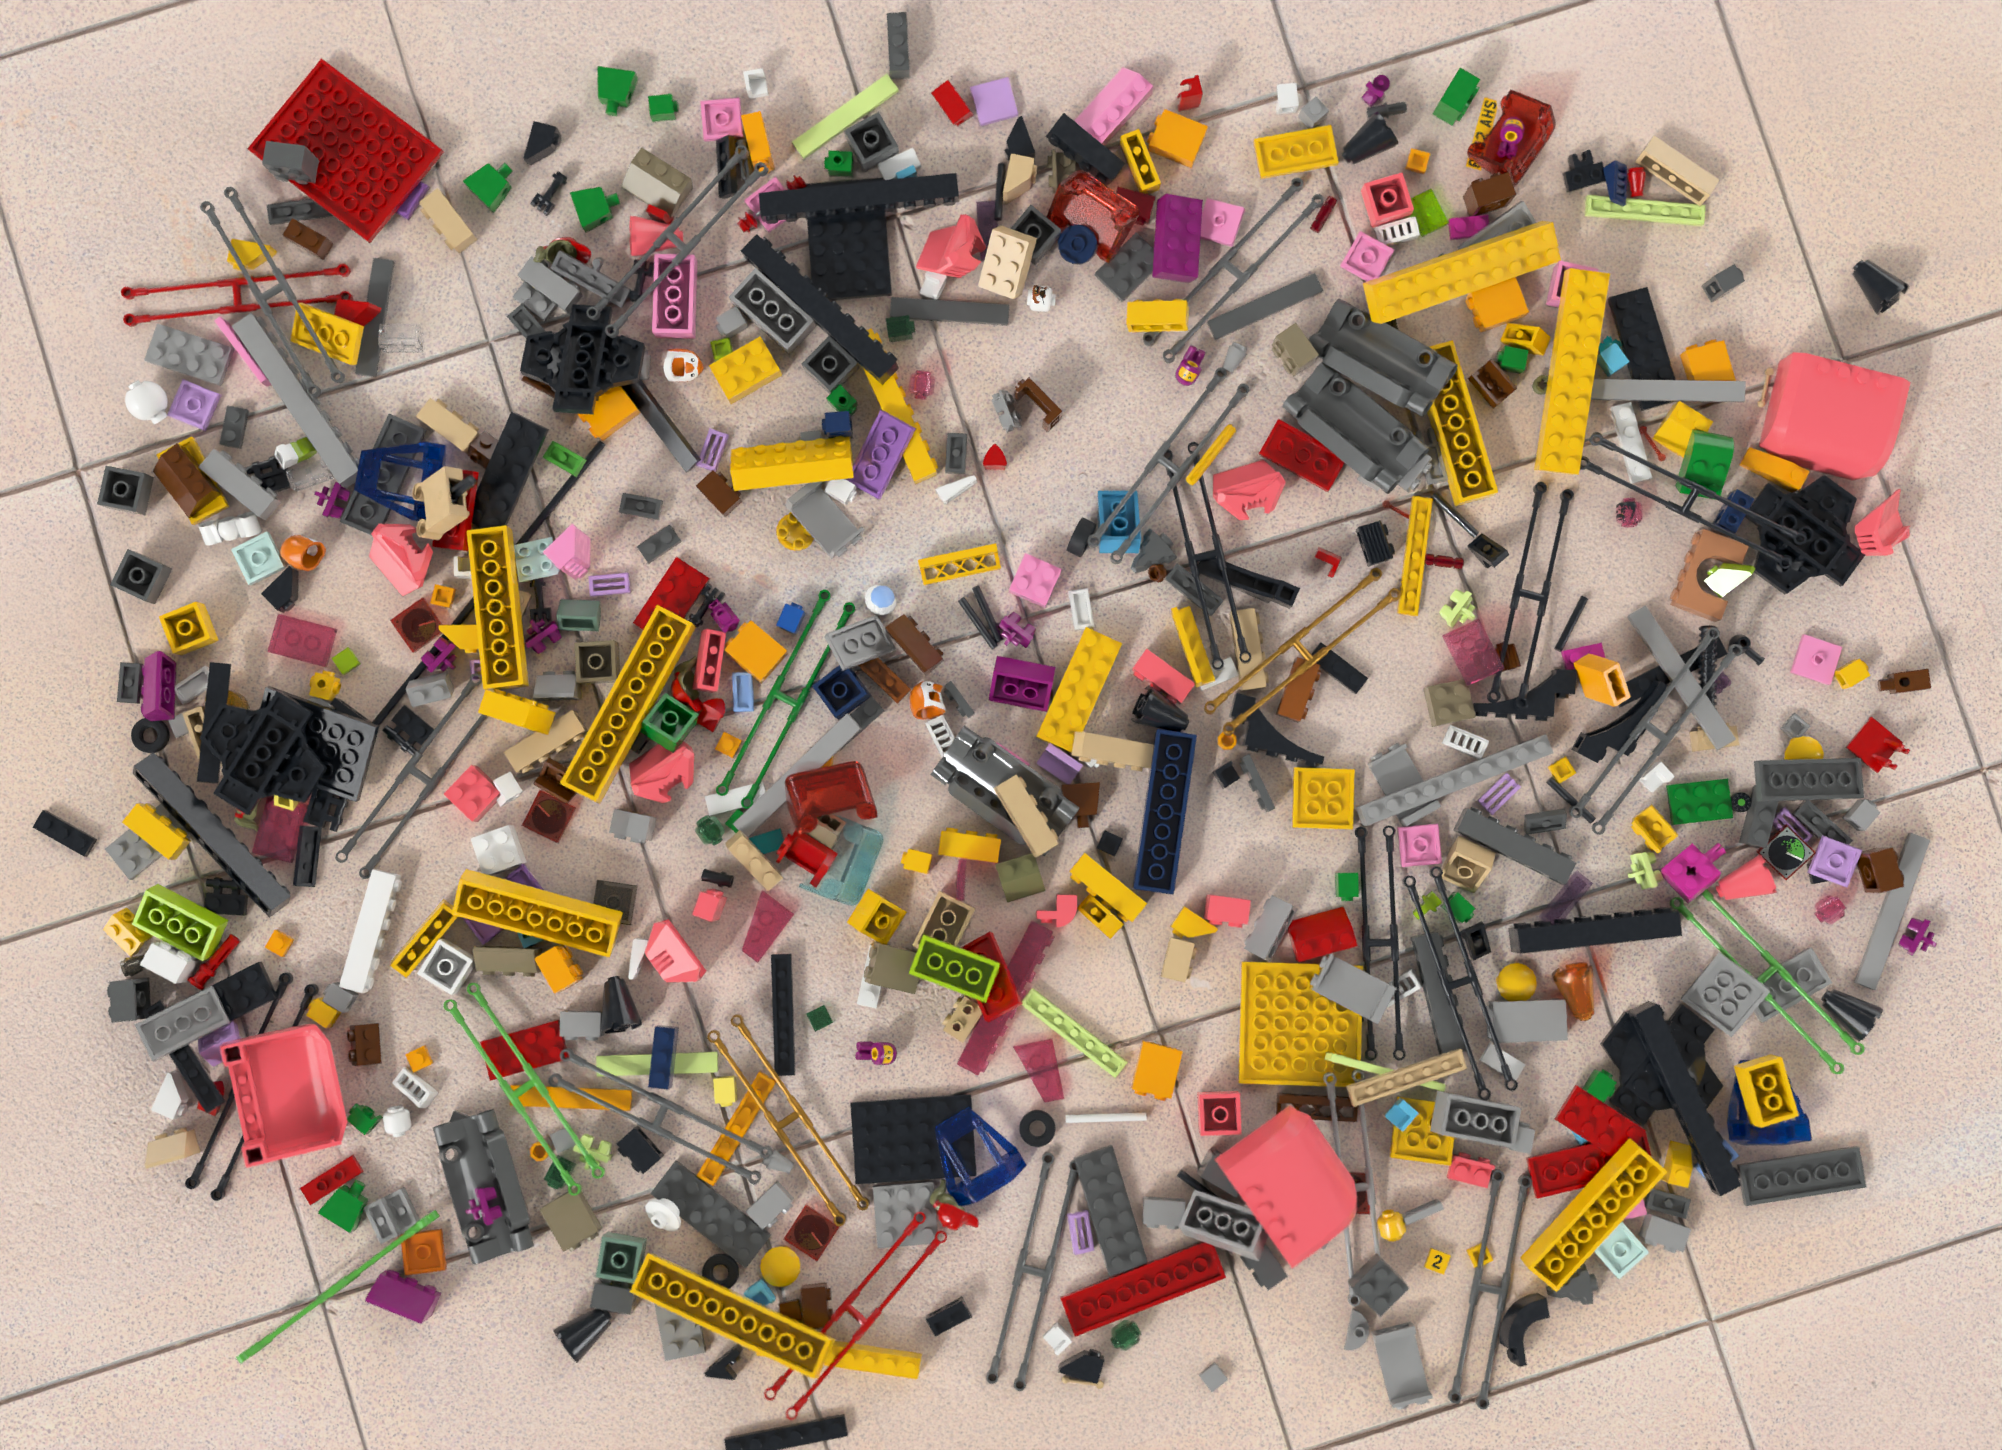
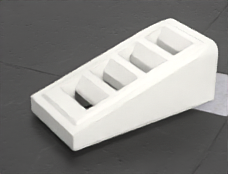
M1416 217L1406 218L1374 228L1377 240L1387 246L1415 240L1420 235ZM1408 225H1410V229H1411V233H1410V234H1409L1408 228H1407ZM1399 227H1402L1403 236L1400 235ZM1391 229H1394L1396 238L1392 237ZM1386 230L1388 240H1384L1382 231Z
M974 475L938 487L935 491L942 502L947 504L975 485L977 479Z
M941 715L925 724L943 758L946 752H943L942 749L951 745L955 738L944 716ZM941 722L944 725L935 730L932 729L933 726ZM946 729V734L936 738L935 734ZM950 737V741L942 745L939 744V741Z
M1449 725L1442 744L1478 760L1482 758L1489 743L1488 740L1452 725ZM1456 732L1457 736L1454 742L1452 743L1450 742V740L1453 736V733ZM1463 735L1465 736V738L1461 746H1459L1458 743L1460 741L1461 736ZM1469 739H1472V743L1469 749H1467V743ZM1477 742L1480 743L1477 752H1474Z
M635 938L633 940L629 979L633 980L638 976L646 957L645 950L649 939Z
M1413 968L1399 976L1400 1000L1423 987ZM1408 976H1410L1415 984L1413 987L1407 979ZM1393 979L1392 981H1390L1389 983H1387V984H1390V985L1393 986V985H1394V979ZM1402 980H1403L1404 984L1406 985V987L1408 988V990H1406V991L1404 990V988H1403L1402 985L1400 984V981H1402ZM1395 999L1390 1000L1387 1007L1395 1004Z
M404 1067L392 1082L419 1108H427L438 1094L433 1087L407 1067ZM408 1076L409 1079H408L407 1082L403 1085L402 1082H403V1081L405 1080V1078ZM413 1081H414L415 1084H414V1085L412 1086V1088L409 1090L408 1088L410 1087V1085H411V1084L413 1083ZM419 1087H420L421 1090H420V1091L418 1092V1094L416 1095L415 1093H416V1091H417V1090L419 1089Z

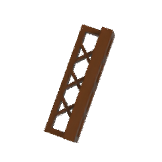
M1277 1093L1276 1115L1281 1112V1103L1292 1104L1297 1110L1302 1105H1312L1315 1108L1309 1114L1312 1120L1332 1121L1331 1114L1324 1116L1319 1111L1323 1106H1330V1100L1327 1095ZM1336 1096L1335 1106H1339L1336 1108V1113L1340 1115L1337 1116V1121L1357 1122L1359 1105L1352 1106L1350 1097ZM1343 1107H1353L1352 1117H1344L1339 1111Z

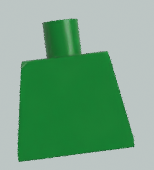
M598 66V99L601 104L607 105L605 112L607 115L617 116L618 107H629L638 77L635 71Z
M488 163L464 179L463 182L494 213L512 188L506 178L513 170L506 163L497 170Z
M602 187L570 192L579 221L585 233L611 220L613 215L610 208L621 204L617 193L606 196Z
M355 1180L351 1187L346 1185L339 1187L318 1211V1214L348 1233H352L358 1228L364 1213L363 1207L368 1203V1199L361 1195L366 1185L359 1180Z

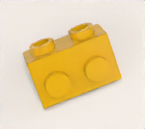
M1652 804L1632 818L1631 828L1638 836L1641 835L1646 840V846L1651 851L1655 850L1657 854L1661 852L1664 846L1678 837L1677 832Z
M124 908L111 916L103 930L130 957H133L153 935L133 926L132 922L135 915L128 908Z

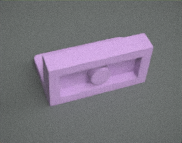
M1049 743L1037 761V765L1066 784H1071L1083 766L1051 743Z
M233 1020L230 1024L198 1039L199 1054L211 1066H216L223 1062L220 1050L223 1042L241 1039L238 1024Z

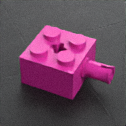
M1692 843L1661 869L1662 877L1687 904L1720 878L1721 872L1713 865V862L1725 854L1726 851L1723 847L1720 849L1721 845L1719 843H1716L1705 854ZM1687 871H1688V872H1691V871H1692V872L1694 873V875L1691 874V875L1688 876V875H1687Z

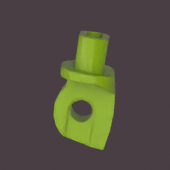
M1431 891L1426 896H1421L1424 901L1420 904L1423 914L1425 915L1429 910L1437 912L1436 908L1442 904V901L1436 894ZM1415 909L1413 915L1419 920L1417 909Z

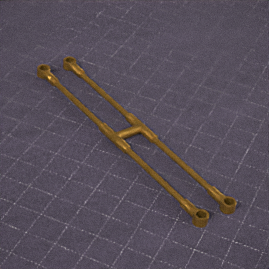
M1373 568L1369 575L1358 583L1357 587L1310 625L1303 627L1274 654L1225 693L1220 694L1213 701L1206 702L1204 706L1205 713L1213 714L1216 708L1228 699L1229 695L1276 657L1284 654L1294 646L1306 662L1244 714H1240L1233 721L1225 723L1222 729L1223 733L1227 736L1232 735L1235 729L1250 714L1297 676L1302 675L1328 654L1329 650L1376 612L1382 610L1391 602H1396L1400 598V590L1392 588L1388 595L1377 603L1375 608L1328 646L1323 647L1312 656L1300 640L1358 591L1366 588L1373 581H1378L1382 576V571L1379 568ZM1376 572L1379 576L1374 577L1372 573ZM1391 593H1396L1397 597H1392ZM1212 705L1214 709L1208 710L1207 706ZM1230 726L1232 731L1228 732L1225 727Z
M735 1014L731 1018V1024L737 1027L743 1037L749 1041L786 1095L787 1101L794 1112L777 1122L728 1053V1049L720 1039V1032L718 1030H711L707 1035L708 1041L714 1043L720 1053L728 1060L763 1111L764 1117L774 1132L780 1138L783 1145L787 1146L826 1203L825 1206L834 1217V1224L836 1226H843L846 1221L845 1214L839 1212L832 1200H829L789 1142L790 1139L783 1128L800 1118L848 1185L849 1191L857 1201V1208L862 1211L866 1210L869 1206V1199L862 1196L856 1185L852 1184L814 1129L813 1123L801 1105L797 1102L794 1095L790 1094L751 1037L752 1034L743 1023V1016ZM735 1017L740 1019L739 1024L734 1022ZM711 1033H715L717 1039H712ZM865 1201L867 1205L863 1207L859 1202ZM838 1216L842 1217L843 1222H838L836 1218Z

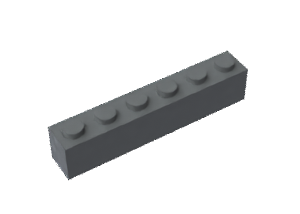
M1476 808L1463 809L1453 829L1454 831L1559 884H1567L1576 865V862L1571 860L1572 857L1563 852L1558 854L1553 851L1554 848L1545 843L1540 845L1535 842L1536 839L1527 834L1522 836L1517 833L1518 830L1509 825L1504 827L1499 824L1500 821L1491 816L1486 818Z
M1430 932L1442 968L1445 969L1448 981L1451 982L1453 981L1451 974L1448 975L1446 968L1449 966L1448 958L1446 955H1443L1442 947H1444L1443 938L1438 932ZM1426 935L1413 936L1411 941L1423 984L1438 1053L1441 1055L1456 1049H1462V1052H1465L1466 1049L1451 1006L1448 1005L1437 973L1438 969ZM1453 994V995H1454V998H1455V1000H1456V1004H1455V1005L1458 1006L1457 996H1456V994ZM1459 1014L1460 1019H1461V1022H1462V1025H1463V1020H1462L1461 1014Z

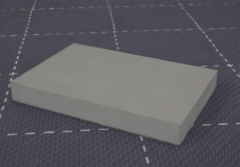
M878 615L825 635V639L842 671L891 653L896 649Z

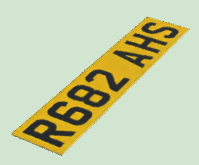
M1484 97L1466 167L1481 171L1498 108L1496 100Z

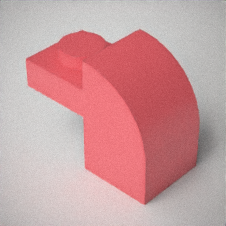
M1056 895V911L1036 910V919H1040V923H1052V919H1056V927L1069 924L1076 915L1077 895Z

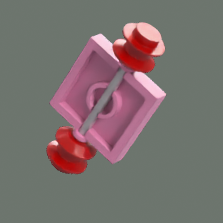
M793 175L794 181L790 182L787 180L786 189L774 177L746 198L744 201L753 214L745 212L743 219L738 217L739 222L737 224L744 233L747 231L750 234V228H757V221L759 220L767 232L770 233L786 221L780 220L775 224H767L762 221L759 193L803 189L807 185L802 177L799 176L797 178Z

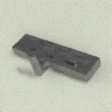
M559 250L551 266L552 270L601 297H606L619 283L599 272L604 263L601 257L594 259L592 262L593 267H590ZM623 285L609 301L622 308L631 289Z

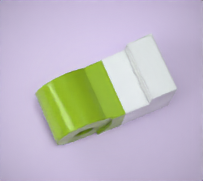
M304 437L296 442L276 446L274 455L284 470L314 456L317 451L308 437Z

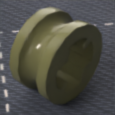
M1541 375L1534 380L1532 388L1535 393L1539 395L1546 394L1547 386L1544 389H1540L1541 386L1538 387V384L1541 380L1544 381L1543 384H1547L1548 376Z

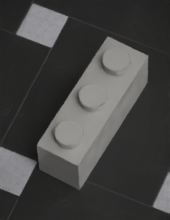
M531 256L518 273L519 278L569 314L572 304H577L583 296L579 291L580 287L572 281L569 283L563 279L565 276L560 273L551 271L547 268L549 265L544 260L541 263L534 262V257Z
M1273 895L1270 899L1266 900L1263 907L1264 911L1261 917L1259 916L1254 923L1255 929L1246 938V946L1244 948L1268 962H1271L1298 910L1293 905Z

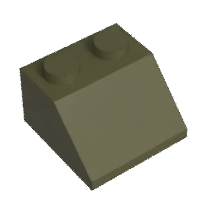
M1032 853L996 864L1007 903L1045 891L1036 858Z

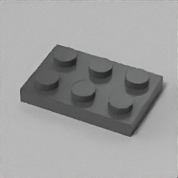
M1136 232L1094 275L1123 302L1153 273L1154 249Z

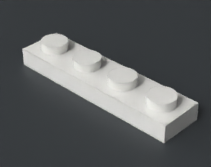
M1629 402L1611 407L1610 410L1620 447L1647 460L1632 403ZM1623 455L1631 484L1652 478L1649 467Z

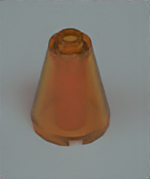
M1585 962L1565 965L1566 969L1560 971V968L1556 969L1552 973V979L1566 1000L1573 1016L1580 1021L1591 1019V1016L1595 1013L1592 965L1588 966Z

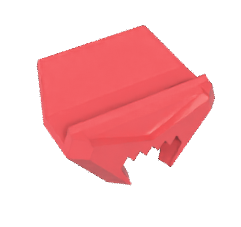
M967 214L960 215L957 225L930 232L916 268L956 278H961L975 270L981 261L972 256L978 252L982 253L986 249L975 220Z
M1260 460L1214 474L1213 498L1238 520H1249V516L1246 513L1249 509L1264 507V513L1267 514L1275 509L1286 482L1279 471L1276 472L1266 461Z
M1897 489L1855 525V534L1861 548V553L1865 554V556L1890 555L1894 553L1893 547L1910 536V526L1903 527L1898 512L1900 489Z
M378 524L371 534L374 540L369 558L402 596L421 588L433 554L429 543L421 550L412 536L413 533H416V528L410 524Z
M683 741L679 748L672 753L657 744L629 763L630 783L634 795L666 803L671 801L672 798L667 794L668 791L678 783L683 782L685 789H688L694 780V752L692 747Z
M666 919L654 923L645 954L663 980L666 982L700 981L706 973V969L671 921Z

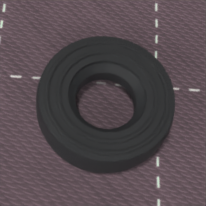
M143 718L135 723L131 731L132 743L138 750L145 753L161 751L168 744L170 737L169 729L162 720L150 721ZM150 727L154 728L158 734L157 739L152 743L146 742L143 738L144 731Z
M1033 1110L1023 1116L1019 1125V1131L1025 1143L1033 1147H1042L1051 1142L1055 1135L1056 1127L1053 1118L1047 1112ZM1041 1121L1044 1123L1045 1132L1043 1135L1034 1136L1031 1134L1029 1127L1032 1122Z
M726 1254L711 1256L705 1262L702 1269V1277L728 1289L734 1286L739 1276V1268L736 1261ZM724 1265L728 1269V1277L724 1280H717L713 1276L715 1266Z

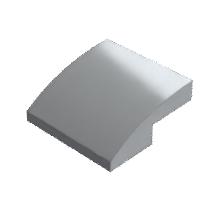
M405 1187L363 1207L380 1244L404 1233L420 1220Z

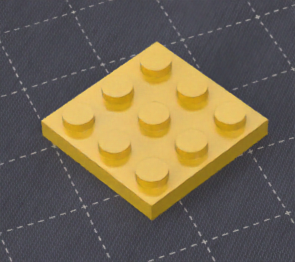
M1294 767L1292 828L1353 830L1355 769Z
M1397 1096L1396 1101L1399 1098L1403 1099L1419 1114L1404 1131H1401L1393 1124L1389 1157L1451 1166L1454 1137L1430 1131L1436 1101Z

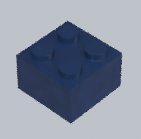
M840 665L812 686L833 716L839 720L872 696L852 668L842 671Z

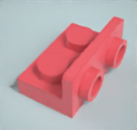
M1459 1152L1458 1155L1452 1154L1447 1178L1488 1188L1491 1172L1495 1170V1165L1490 1163V1159L1478 1157V1160L1472 1159L1470 1154Z

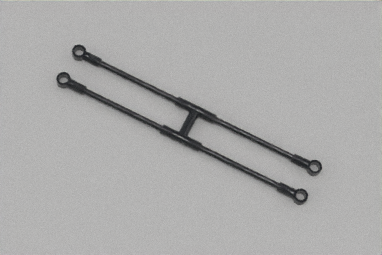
M1599 432L1591 435L1590 443L1592 445H1601L1611 451L1614 450L1691 489L1683 506L1666 501L1604 471L1603 468L1591 463L1585 456L1581 458V460L1587 463L1585 466L1580 464L1581 470L1587 469L1598 475L1601 474L1665 505V508L1694 522H1700L1765 554L1766 557L1775 560L1784 569L1791 566V556L1780 555L1770 549L1767 550L1690 511L1698 494L1700 493L1710 499L1718 500L1779 530L1780 533L1794 539L1796 544L1802 545L1807 540V535L1804 531H1795L1785 525L1781 526L1717 495L1716 492L1694 481L1671 473L1616 446L1613 442L1603 438ZM1598 436L1600 441L1595 442L1593 437ZM1802 535L1804 539L1798 540L1796 537ZM1788 559L1789 563L1783 564L1782 560Z
M1191 442L1188 445V452L1192 454L1194 451H1191L1190 448L1192 446L1197 447L1199 444ZM1168 449L1166 453H1169L1170 457L1167 459L1172 462L1173 454ZM1199 453L1193 460L1194 467L1200 460ZM1166 468L1167 475H1169L1171 480L1174 473ZM1202 475L1199 482L1212 531L1211 537L1214 550L1195 554L1192 541L1189 538L1177 485L1173 489V494L1185 538L1184 544L1192 577L1195 579L1209 636V647L1213 659L1212 667L1214 670L1220 671L1224 667V662L1220 658L1218 646L1215 644L1199 579L1198 561L1217 557L1238 636L1239 659L1242 663L1248 664L1252 658L1248 652L1245 637L1242 635L1226 570L1225 556L1220 536L1217 534ZM1244 654L1249 655V659L1246 661L1242 660ZM1216 661H1220L1222 665L1220 667H1215L1214 663Z
M1538 482L1533 487L1535 493L1532 504L1533 511L1519 573L1515 580L1509 607L1511 610L1496 676H1494L1491 691L1487 694V699L1491 703H1495L1501 698L1499 692L1502 680L1501 673L1515 610L1518 608L1520 597L1539 601L1538 617L1523 683H1521L1519 696L1514 702V706L1518 710H1522L1528 705V700L1526 699L1529 688L1528 681L1542 618L1545 616L1552 584L1551 577L1565 515H1567L1569 502L1574 497V493L1570 489H1565L1560 494V499L1562 500L1559 510L1560 517L1546 581L1543 583L1541 594L1522 589L1525 577L1524 570L1537 511L1540 508L1543 493L1547 490V486L1543 482ZM1537 486H1541L1543 491H1539ZM1564 493H1568L1569 498H1566ZM1491 693L1496 694L1497 698L1492 699ZM1519 700L1523 701V707L1518 704Z
M1386 826L1383 829V834L1386 837V852H1388L1391 912L1390 939H1370L1365 872V837L1368 835V831L1365 827H1357L1355 829V836L1358 839V853H1360L1363 925L1361 927L1365 972L1370 974V947H1391L1394 987L1397 988L1394 992L1396 1034L1393 1057L1400 1061L1406 1057V1051L1403 1049L1400 1019L1399 943L1393 868V841L1396 830L1393 826ZM1387 828L1392 829L1393 833L1391 835L1386 834ZM1359 829L1364 830L1363 836L1358 835ZM1367 1019L1368 1034H1366L1367 1050L1365 1051V1057L1367 1060L1372 1061L1377 1058L1378 1052L1375 1049L1372 1021ZM1398 1050L1402 1051V1058L1397 1057L1396 1052ZM1369 1051L1374 1052V1058L1368 1056Z
M1434 866L1430 869L1429 874L1434 878L1437 889L1442 895L1464 958V965L1468 976L1451 982L1448 981L1419 903L1420 898L1415 887V877L1405 876L1403 878V885L1408 888L1411 900L1415 904L1438 969L1437 973L1448 1005L1451 1006L1475 1074L1474 1079L1478 1087L1477 1095L1482 1100H1488L1491 1097V1092L1486 1088L1482 1074L1479 1073L1455 1005L1456 1000L1452 992L1453 989L1471 983L1475 996L1479 1000L1501 1063L1500 1067L1505 1079L1504 1087L1509 1091H1514L1517 1089L1518 1083L1513 1079L1510 1068L1505 1062L1482 997L1483 993L1472 961L1469 960L1446 895V887L1442 879L1443 870L1438 866ZM1434 869L1439 870L1438 876L1433 875ZM1408 878H1411L1413 881L1411 885L1406 883ZM1510 1081L1514 1082V1086L1512 1088L1508 1087V1083ZM1483 1090L1487 1091L1486 1097L1481 1096Z
M282 973L279 976L280 983L276 990L278 998L273 1000L258 1034L265 1032L279 999L282 998L287 985L292 983L293 975L291 973ZM285 975L289 977L288 982H285L283 979ZM309 984L305 987V995L292 1027L299 1025L304 1011L307 1010L313 996L318 993L319 988L316 984ZM311 986L314 988V992L312 994L309 992V988ZM233 1086L200 1161L197 1163L191 1177L185 1181V1186L188 1189H194L200 1185L199 1178L205 1167L204 1163L228 1110L235 1099ZM243 1135L225 1174L222 1175L217 1188L211 1192V1198L214 1201H219L225 1197V1188L230 1179L229 1175L244 1144ZM191 1179L195 1181L194 1186L190 1184ZM216 1191L220 1192V1198L216 1196Z

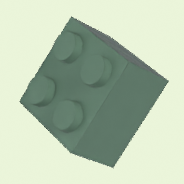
M612 1232L605 1233L602 1236L596 1277L634 1284L644 1261L647 1238Z

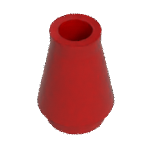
M1644 167L1628 169L1627 180L1631 197L1643 196L1646 178Z

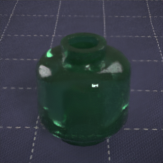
M706 815L696 822L695 833L703 844H712L714 846L723 840L722 836L725 829L715 816L710 817Z
M1123 1320L1111 1329L1112 1337L1110 1340L1116 1349L1120 1347L1123 1351H1127L1140 1342L1141 1331L1134 1321Z

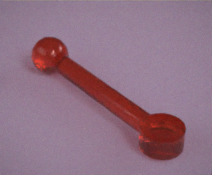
M1641 426L1639 428L1640 434H1643L1657 453L1658 460L1665 461L1666 456L1659 451L1648 435L1647 427Z
M1389 501L1383 502L1384 508H1390L1409 519L1407 513L1394 507Z

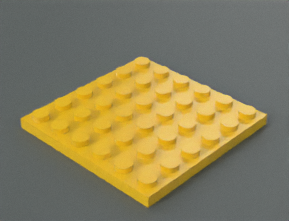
M1241 961L1238 1083L1327 1086L1323 1076L1328 1072L1333 1073L1337 1078L1335 1087H1346L1355 1083L1351 1075L1358 1068L1324 1059L1326 1053L1330 1052L1361 1061L1362 1016L1311 990L1312 985H1310L1314 974L1318 975L1322 968L1319 964ZM1353 965L1363 971V965ZM1356 1073L1355 1078H1361V1073ZM1333 1076L1327 1077V1082L1333 1081Z

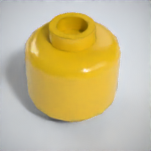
M1388 1209L1383 1211L1382 1215L1377 1219L1381 1237L1390 1242L1402 1239L1406 1232V1227L1401 1213Z

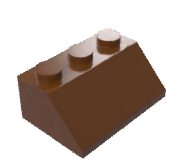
M178 443L160 456L153 469L154 474L188 518H191L221 495L207 474L199 468V464L187 448Z
M903 614L888 624L885 629L924 675L927 676L944 661L942 658L944 653L937 645L933 648L929 643L931 638L924 631L919 632L915 627L918 624L911 616L907 618Z

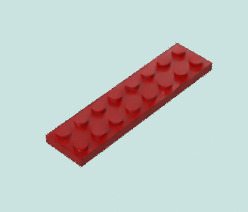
M1200 1242L1063 1295L1060 1299L1076 1337L1225 1279L1226 1275L1214 1245Z

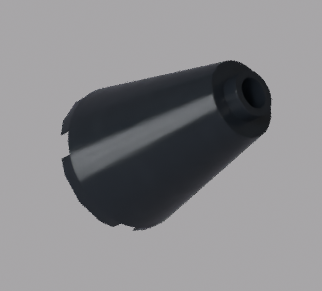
M1377 111L1372 114L1342 148L1344 151L1342 156L1348 164L1351 162L1354 165L1396 147L1399 142L1391 128L1387 126L1385 119Z
M1861 260L1853 267L1854 272L1852 274L1877 315L1893 306L1899 300L1900 293L1905 294L1910 288L1906 282L1869 260Z
M1148 685L1145 688L1148 691L1145 695L1141 693L1135 703L1132 712L1135 718H1131V720L1137 724L1169 731L1181 732L1186 730L1189 724L1188 715L1154 687Z
M620 976L609 977L608 981L604 983L602 1033L625 1032V1029L630 1028V1026L632 1030L641 1027L642 1020L625 980L620 979Z
M1835 989L1831 992L1827 990L1821 998L1823 1001L1822 1006L1859 1042L1875 1026V1017L1879 1019L1883 1012V1009L1877 1005Z
M595 1309L556 1327L553 1331L571 1358L578 1363L611 1325L610 1319H612V1316L607 1310Z

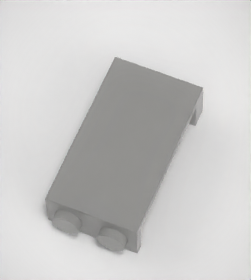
M823 481L808 483L789 497L785 506L831 559L835 556L841 557L848 550L847 547L849 545H856L862 540L864 529L863 527L857 529L821 488Z
M1396 743L1390 746L1388 753L1382 755L1380 752L1371 757L1372 761L1368 763L1385 796L1423 781L1405 749L1407 748L1406 743L1402 745ZM1432 800L1396 815L1404 827L1437 810L1441 805L1438 800Z
M1329 954L1328 957L1324 955L1319 964L1322 967L1319 974L1315 973L1310 982V985H1312L1311 990L1379 1024L1397 988L1332 954Z
M1565 999L1488 1001L1489 1006H1486L1499 1043L1568 1040ZM1487 1026V1037L1490 1038L1491 1042H1493Z
M1412 1322L1372 1331L1389 1402L1393 1408L1398 1410L1408 1408L1409 1404H1425L1429 1399H1433L1428 1389L1415 1338L1417 1333Z

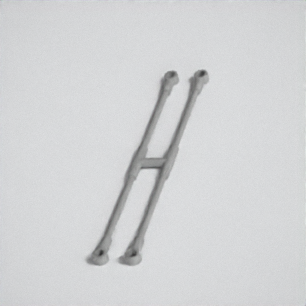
M1355 1069L1352 1072L1351 1076L1355 1083L1365 1079V1074L1362 1070ZM1328 1072L1323 1076V1080L1327 1085L1328 1099L1330 1100L1335 1153L1341 1160L1335 1106V1083L1337 1078L1333 1073ZM1361 1073V1078L1356 1079L1355 1074ZM1333 1076V1081L1327 1082V1077ZM1364 1104L1359 1105L1366 1166L1364 1168L1366 1182L1356 1183L1355 1189L1356 1192L1367 1191L1375 1254L1377 1253L1380 1256L1373 1170L1370 1165ZM1348 1225L1344 1229L1349 1281L1354 1276ZM1349 1285L1347 1299L1351 1306L1356 1307L1360 1304L1361 1299ZM1357 1297V1301L1351 1302V1298Z

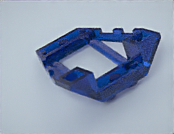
M419 442L410 445L404 444L395 447L362 450L354 490L412 521L426 520L424 502L414 500L413 496L377 489L381 462L386 461L423 469L421 482H423L445 466L446 445ZM423 453L422 461L391 454ZM389 500L414 505V510L408 509Z
M1740 1060V1061L1738 1062V1064L1743 1063V1062H1747V1061H1750V1060ZM1735 1073L1727 1112L1729 1141L1740 1145H1790L1812 1141L1810 1121L1807 1114H1804L1800 1105L1801 1102L1791 1087L1799 1115L1795 1117L1796 1120H1788L1787 1122L1784 1120L1762 1128L1749 1124L1746 1107ZM1738 1104H1739V1120H1737Z
M970 1107L934 1128L947 1191L961 1207L977 1203L1013 1181L1027 1166L1018 1149ZM976 1129L997 1165L971 1180L953 1150L951 1143ZM989 1134L1007 1152L1005 1155H1000ZM948 1157L962 1179L957 1184L955 1183Z

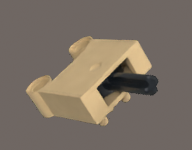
M444 466L423 482L414 485L412 490L413 499L424 502L426 520L421 519L416 527V533L419 537L440 540L444 533L468 518L470 513L466 508L465 497L467 496V491L477 484L474 476L469 475L463 479L461 469Z

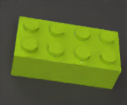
M156 884L145 891L132 925L201 961H205L216 952L229 920L160 884Z
M924 934L909 974L986 1003L1000 962Z

